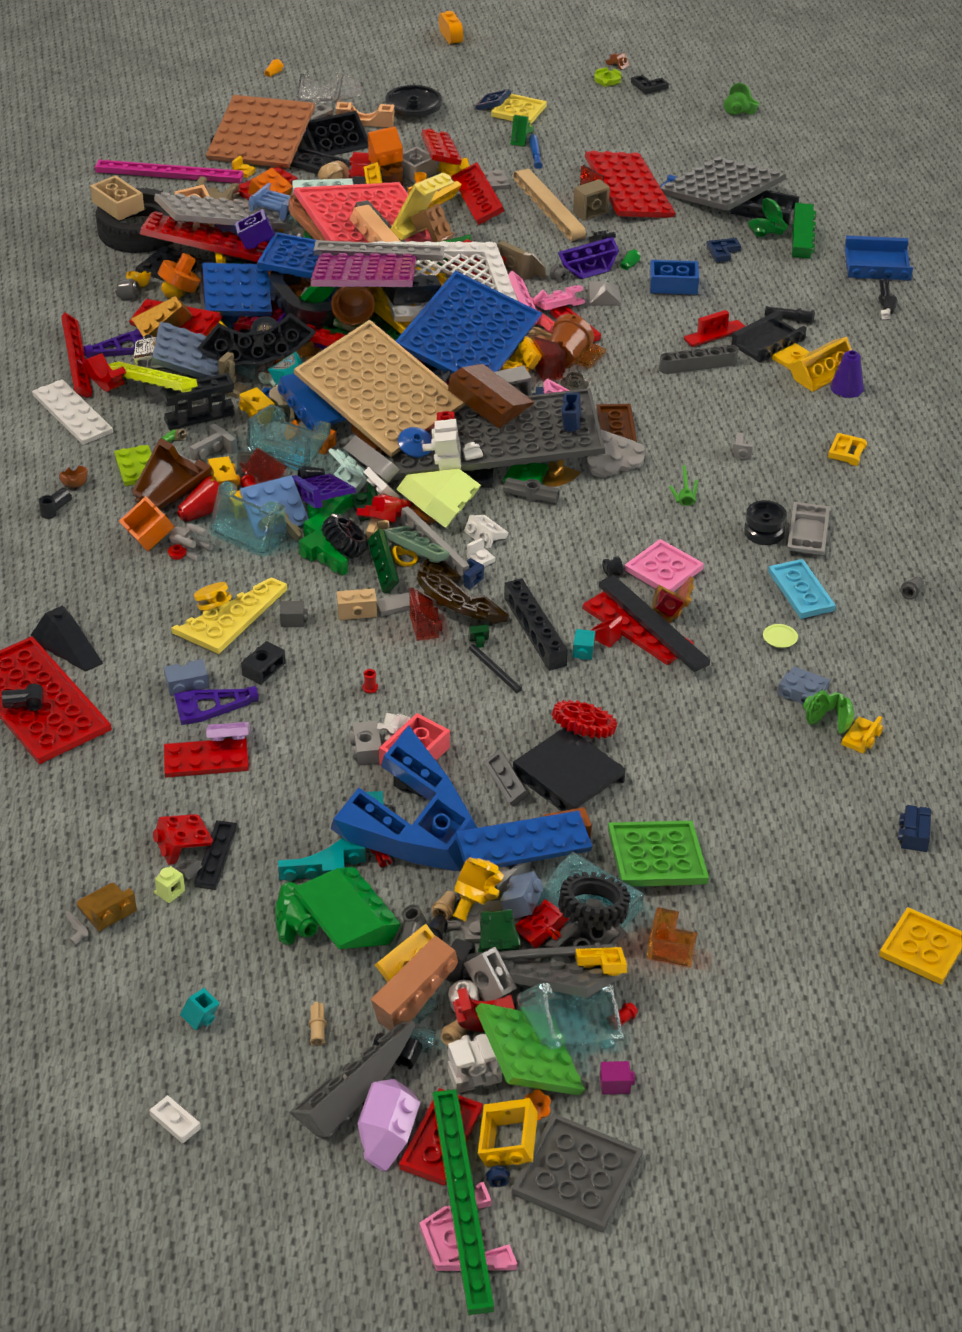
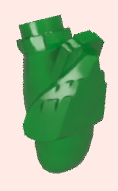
M286 882L280 887L278 900L275 904V919L279 942H282L284 945L294 944L296 933L302 937H311L316 934L319 928L317 921L293 892L294 887L298 885L292 882Z

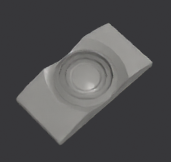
M794 502L787 550L824 555L830 506Z

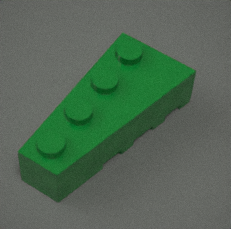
M795 203L792 222V257L811 258V253L815 252V244H812V242H815L816 233H813L816 228V222L813 221L816 220L814 204Z

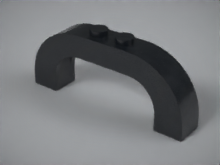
M271 271L269 280L270 296L286 315L291 313L303 323L313 326L333 324L336 316L332 311L329 301L307 303L300 300L289 288L290 285L301 283V277Z

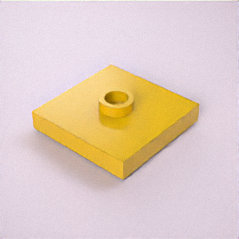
M795 343L773 354L772 359L790 370L789 363L810 353V351Z

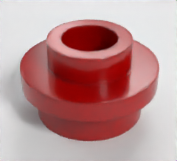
M175 544L168 549V555L175 560L184 558L187 553L186 548L180 544Z

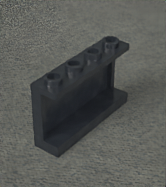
M777 310L733 332L731 345L737 346L741 352L760 363L795 343L803 342L806 338L807 327L802 326L798 329L791 327L782 321L783 312Z

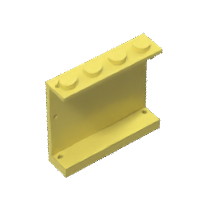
M441 173L413 185L390 229L396 237L404 240L427 229L426 227L416 231L410 217L427 209L436 191L454 184L451 177Z

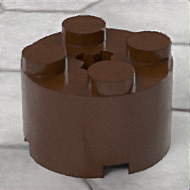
M402 162L380 166L383 183L400 182L403 186Z

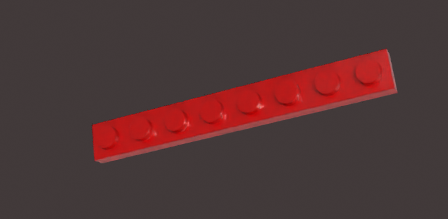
M65 312L61 316L74 391L79 396L89 398L92 395L88 372L83 365L86 359L79 323L77 319Z

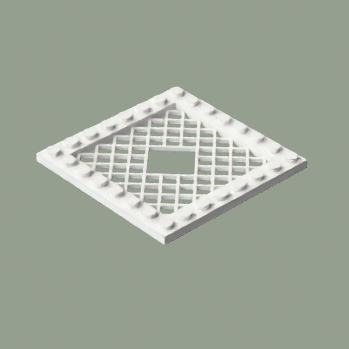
M460 241L372 242L444 246L443 258H447L450 261L431 262L429 260H418L416 266L421 268V270L415 269L416 274L414 276H427L424 273L425 271L431 273L430 275H437L441 271L452 275L456 270L517 300L496 243ZM478 258V259H480L481 261L478 262V261L473 260V259ZM440 262V263H442V264H444V265H443V266H440V265H438V264H436V263ZM471 262V263H473V264H475V265H474V266H471V265H468V263ZM433 266V267L437 268V270L434 271V270H432V269H430V268ZM446 267H450V268H452L453 270L450 271V270L446 269ZM462 267H466V268H468L469 270L465 271V270H463V269H461V268H462ZM481 276H484V277H486V278H488V279L484 280V279H482V278H480V277H481ZM387 297L394 322H412L428 303H412L417 306H410L411 304L393 305Z

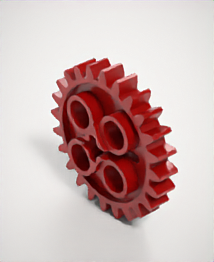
M562 700V702L558 701L557 704L555 703L551 714L553 716L552 719L556 720L555 723L561 724L560 727H566L567 731H575V734H581L583 737L589 736L590 738H593V736L601 739V737L607 738V736L612 737L618 723L613 718V715L608 714V711H602L601 707L596 708L594 704L580 703L578 700L576 702L568 700V702Z

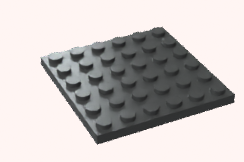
M715 157L712 161L706 162L691 172H686L685 175L675 178V181L665 183L660 189L667 196L729 211L786 180V174L778 170L772 171L768 170V168L756 167V165H747L744 162H735L731 159L726 160L722 159V157Z

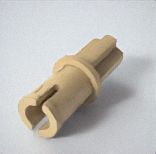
M314 1002L311 1005V1020L308 1022V1026L311 1029L310 1043L312 1046L325 1044L327 1021L325 1020L324 1004Z

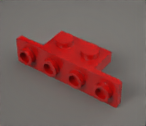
M723 310L698 318L697 332L684 336V340L691 347H695L732 335L733 332L745 327V325L739 320L729 322V312Z

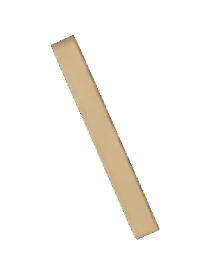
M529 168L513 173L514 181L518 183L521 189H524V192L531 197L534 203L538 204L537 206L544 211V214L551 218L550 220L557 225V228L564 232V235L571 240L570 242L586 238L584 226Z

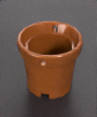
M338 287L333 294L331 307L339 321L354 326L369 320L374 312L375 302L369 287Z
M564 314L559 316L554 323L551 337L544 348L546 349L544 356L554 366L560 364L565 369L572 367L582 352L593 343L594 332L590 324L577 315Z

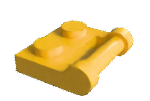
M837 433L829 450L828 458L858 466L861 453L867 446V441L862 438ZM852 445L856 446L854 454H849Z

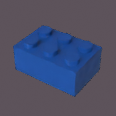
M651 260L649 274L650 293L698 295V261Z

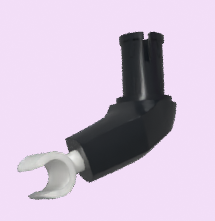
M889 279L879 280L880 295L878 299L883 306L881 316L882 320L891 319V314L894 313L897 306V298L890 293Z

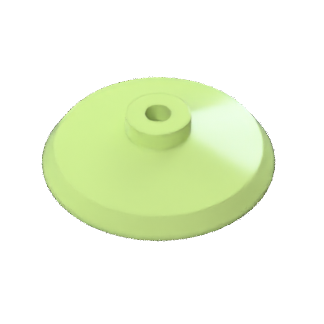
M773 624L763 631L764 639L773 647L787 648L798 640L797 632L784 624Z

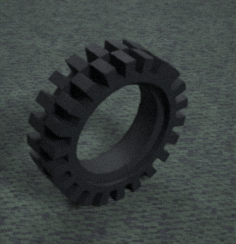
M582 872V876L576 873L573 877L568 876L567 880L563 881L558 907L560 913H563L565 918L570 917L569 921L571 923L578 921L577 926L582 927L584 924H587V929L591 930L592 926H596L597 930H602L604 926L608 930L611 929V926L618 927L619 923H624V920L627 918L631 898L630 892H627L626 886H622V882L617 881L614 883L615 878L610 876L609 879H605L606 874L601 873V876L598 877L596 872H591V876H588L587 872ZM583 894L604 897L614 905L608 907L589 906L580 902L575 897Z

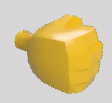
M471 857L465 861L454 887V892L460 894L461 900L452 916L466 922L473 903L476 904L477 902L484 905L488 901L498 898L500 892L494 887L502 881L504 875L498 870L496 864L488 860L485 861L480 858Z

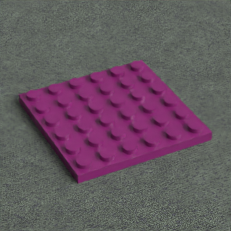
M323 253L318 257L311 277V286L412 287L416 268V256H413L411 253H405L403 256H396L395 253H389L387 256H380L379 253H372L370 256H364L363 253H356L354 256H348L347 253H339L338 256Z

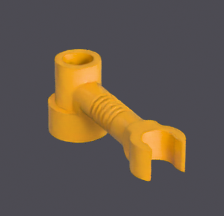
M415 172V184L426 180L427 174ZM413 186L408 188V195Z

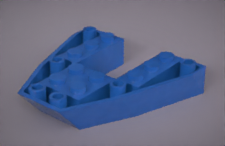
M408 725L384 755L381 767L430 801L411 825L358 787L334 817L330 829L348 842L411 863L461 871L464 862L455 838L456 832L478 827L449 777Z

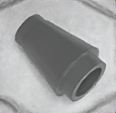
M917 576L904 582L901 586L902 596L906 599L916 598L924 584L923 579Z

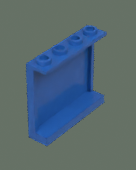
M846 236L844 250L848 278L911 280L913 267H910L907 252L908 238Z
M294 373L280 377L277 387L279 394L283 396L298 418L302 420L314 436L321 428L347 420Z

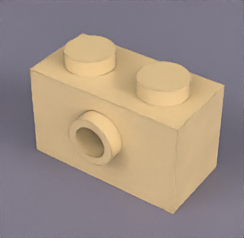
M375 589L336 591L339 620L377 617Z

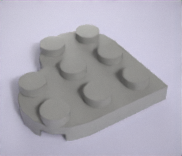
M601 430L605 454L592 455L587 458V466L591 470V474L607 478V476L617 475L620 471L628 472L630 469L640 468L645 457L644 445Z

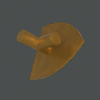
M564 459L557 460V463L550 461L547 464L549 465V471L542 482L545 486L550 487L565 485L578 477L581 472L564 466Z

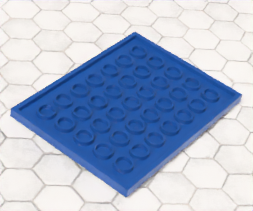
M455 270L398 337L396 342L415 358L437 369H442L443 371L450 370L451 374L462 367L484 364L493 372L500 371L525 336L541 318L542 312Z

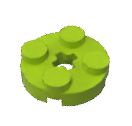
M600 68L595 71L594 81L604 87L621 83V72L614 68L612 71L608 70V68Z

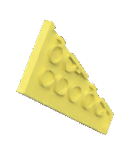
M271 577L253 586V590L245 594L241 592L236 595L237 598L219 607L205 610L203 615L195 619L191 617L181 626L175 625L171 627L172 634L220 654L287 591V584Z

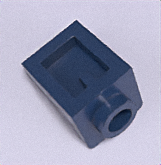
M472 558L467 560L470 569L466 570L463 576L464 587L469 590L484 579V565Z

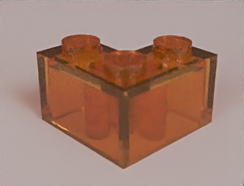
M657 907L648 940L647 958L691 967L696 948L697 933L677 929L679 911Z

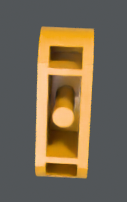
M453 11L440 13L438 20L439 29L448 44L462 43L463 27Z

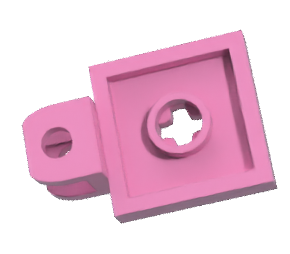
M575 285L565 288V292L562 290L553 291V294H547L535 306L549 310L565 305L576 306L583 304L585 299L575 298V293L583 291V287Z

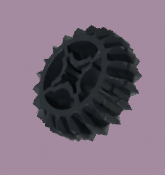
M336 513L330 515L323 522L321 529L323 536L341 554L344 553L347 557L358 558L367 549V535L349 518Z

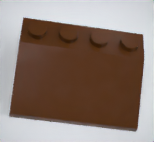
M484 364L462 367L450 375L448 391L499 429L534 404L533 400Z

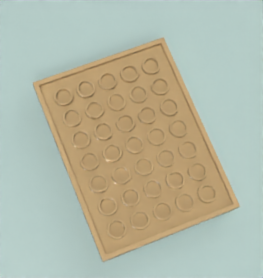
M368 320L294 369V374L390 457L401 451L398 438L404 429L418 427L428 432L434 428V423L437 421V412L453 411L455 413L466 405L448 391V385L371 320Z

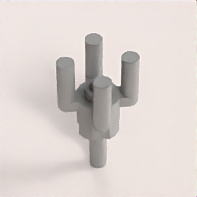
M188 523L186 529L174 527L167 535L170 536L171 543L180 544L186 548L187 553L185 556L198 561L201 559V555L190 551V548L198 545L208 550L213 549L214 545L195 536V533L206 537L208 530L192 523Z

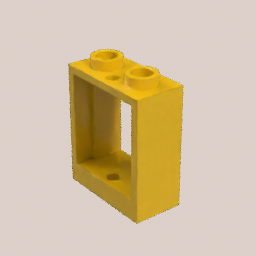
M530 1098L484 1104L478 1155L486 1167L520 1165L533 1162L538 1112ZM523 1123L521 1145L495 1148L497 1126Z

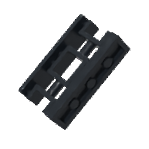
M229 373L198 379L197 387L191 388L192 390L189 392L162 387L163 401L166 407L172 406L173 412L164 413V420L169 430L235 415L234 404L231 398L225 400V394L233 392L234 383ZM206 398V404L192 407V401Z

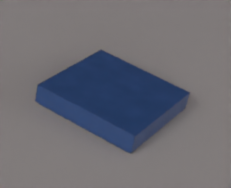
M506 89L485 94L476 104V109L483 110L501 106L512 94L511 90Z

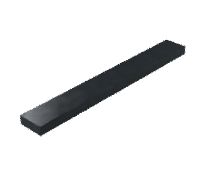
M615 575L599 582L600 589L694 673L710 665V659Z

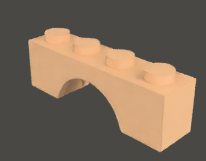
M337 102L336 115L357 111L352 103ZM380 104L378 109L370 114L357 111L363 126L393 127L394 105Z

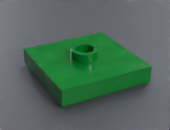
M540 463L511 465L503 478V483L505 484L507 478L521 481L536 479L541 484L549 471V465Z

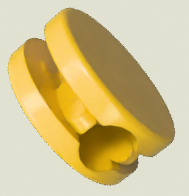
M218 582L210 584L196 591L193 596L195 601H199L197 603L198 609L202 611L210 610L227 603L232 598L231 593L226 591L228 589L227 583Z

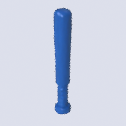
M532 134L529 136V143L533 159L535 160L534 167L540 169L543 163L540 161L538 138Z

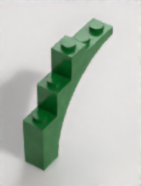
M353 494L321 500L322 507L314 508L308 504L309 519L303 522L305 537L299 540V553L302 558H307L311 562L318 559L321 564H326L333 572H337L342 576L348 573V560L326 541V537L323 536L321 529L323 522L330 515L336 513L342 515L353 507Z

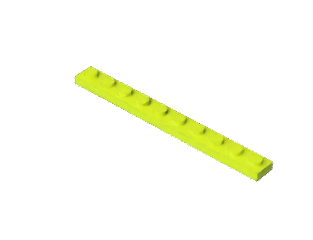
M120 361L108 364L112 370L124 366L126 374L123 377L134 379V381L141 380L142 383L149 382V384H157V386H165V388H173V390H181V392H189L192 390L191 388L197 387V380Z

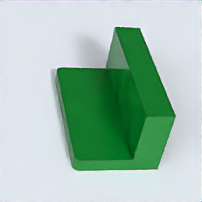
M310 285L299 299L307 303H321L334 291V288Z

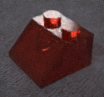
M533 337V342L542 355L535 369L543 382L546 379L551 381L563 379V373L565 372L563 359H565L564 349H561L557 342Z
M413 587L409 588V614L416 641L439 638V631H442L441 619L438 620V608L434 607L432 599Z

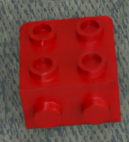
M197 814L159 817L156 829L153 831V839L157 842L161 855L165 858L168 865L177 863L181 848L210 846L213 842L201 817Z

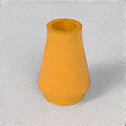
M279 59L272 60L264 74L271 77L281 72L283 63Z

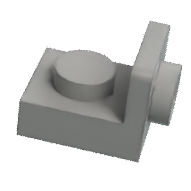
M737 432L733 458L751 459L753 445L746 444V440H743L744 433Z

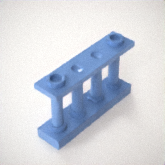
M267 183L254 195L250 196L248 202L250 206L249 211H254L259 206L277 211L280 214L279 219L286 220L291 216L288 209V202L291 196L271 191L270 183Z

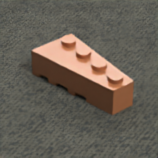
M434 936L371 998L378 1022L390 1031L402 1021H412L450 972L456 968L458 964L456 951L437 936Z

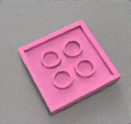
M659 539L626 563L624 571L655 589L658 585H661L674 592L690 576L694 577L703 570L704 563Z

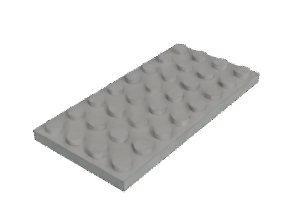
M166 192L155 194L154 198L176 221L235 225L236 222L263 209L273 229L292 230L293 227L288 218L286 220L279 219L280 214L277 211L259 206L254 211H249L250 206L248 202H243L240 199L231 201L226 198L214 199L209 196L200 198L196 195H190V197H187L183 194L170 195Z

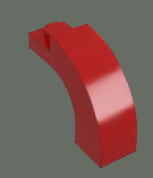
M102 353L88 358L83 364L91 379L104 391H110L125 384L122 378L126 374L124 366L112 370Z
M466 987L457 990L459 999H455L453 1002L458 1024L464 1029L476 1032H485L475 1010L480 1003L517 1010L511 995L490 1001H477L471 998Z

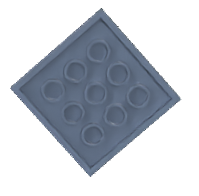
M159 323L151 363L200 379L219 375L218 360L197 349L206 336L188 331L185 328L172 326L170 323Z

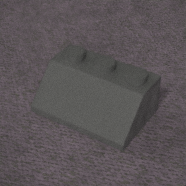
M587 899L584 904L589 906L605 907L599 899ZM568 920L558 930L561 933L560 938L556 936L558 939L554 940L550 936L542 946L544 948L595 945L597 942H600V945L614 944L615 946L626 934V931L620 924L616 928L611 926V929L608 930L604 926L602 930H597L596 926H592L591 930L587 929V924L580 927L577 926L578 921L571 923ZM576 956L552 957L556 961L577 964Z

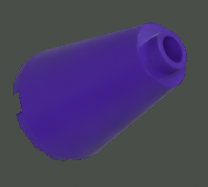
M854 350L845 352L830 384L831 391L834 394L842 395L844 398H854L860 396L864 391L861 356Z

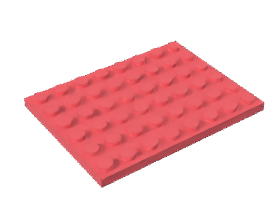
M400 182L296 187L293 192L326 241L368 242L350 221L356 202L368 200L392 226L408 197V193ZM428 229L404 239L406 242H433Z

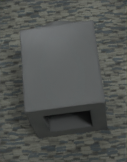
M281 601V627H304V620H308V609H304V601Z

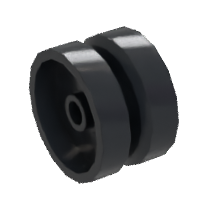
M769 500L756 501L750 504L746 511L745 536L748 540L759 545L777 544L784 537L787 511L782 505Z

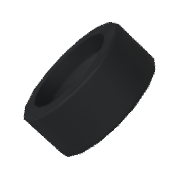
M455 939L451 947L456 951L458 964L445 979L453 983L467 980L469 974L464 963L468 953H475L476 948L472 942Z

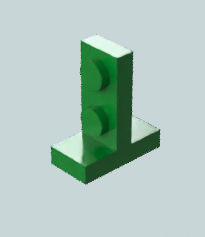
M514 115L511 145H526L527 134L534 130V126L528 122V116Z

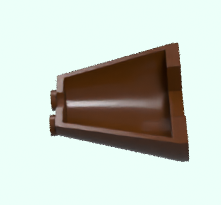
M160 438L132 494L136 497L135 502L137 504L146 496L156 507L162 510L197 488L208 476L213 477L214 470L212 466L200 459L193 463L180 456L173 444Z

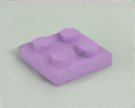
M249 722L210 724L206 729L207 738H212V741L224 740V737L232 736L233 739H244L246 735H249L250 724Z

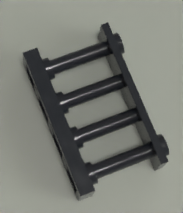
M765 190L749 199L756 201L755 203L745 201L732 208L730 214L753 219H767L761 204L763 199L770 198L776 201L779 206L785 207L781 209L783 221L789 226L792 213L790 210L795 209V203H799L800 196Z

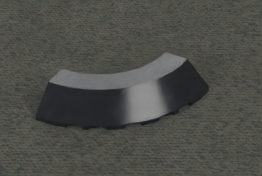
M288 313L280 322L265 331L241 333L217 323L197 349L216 360L230 352L234 354L236 365H259L273 362L292 354L305 345L316 334V331L291 313Z

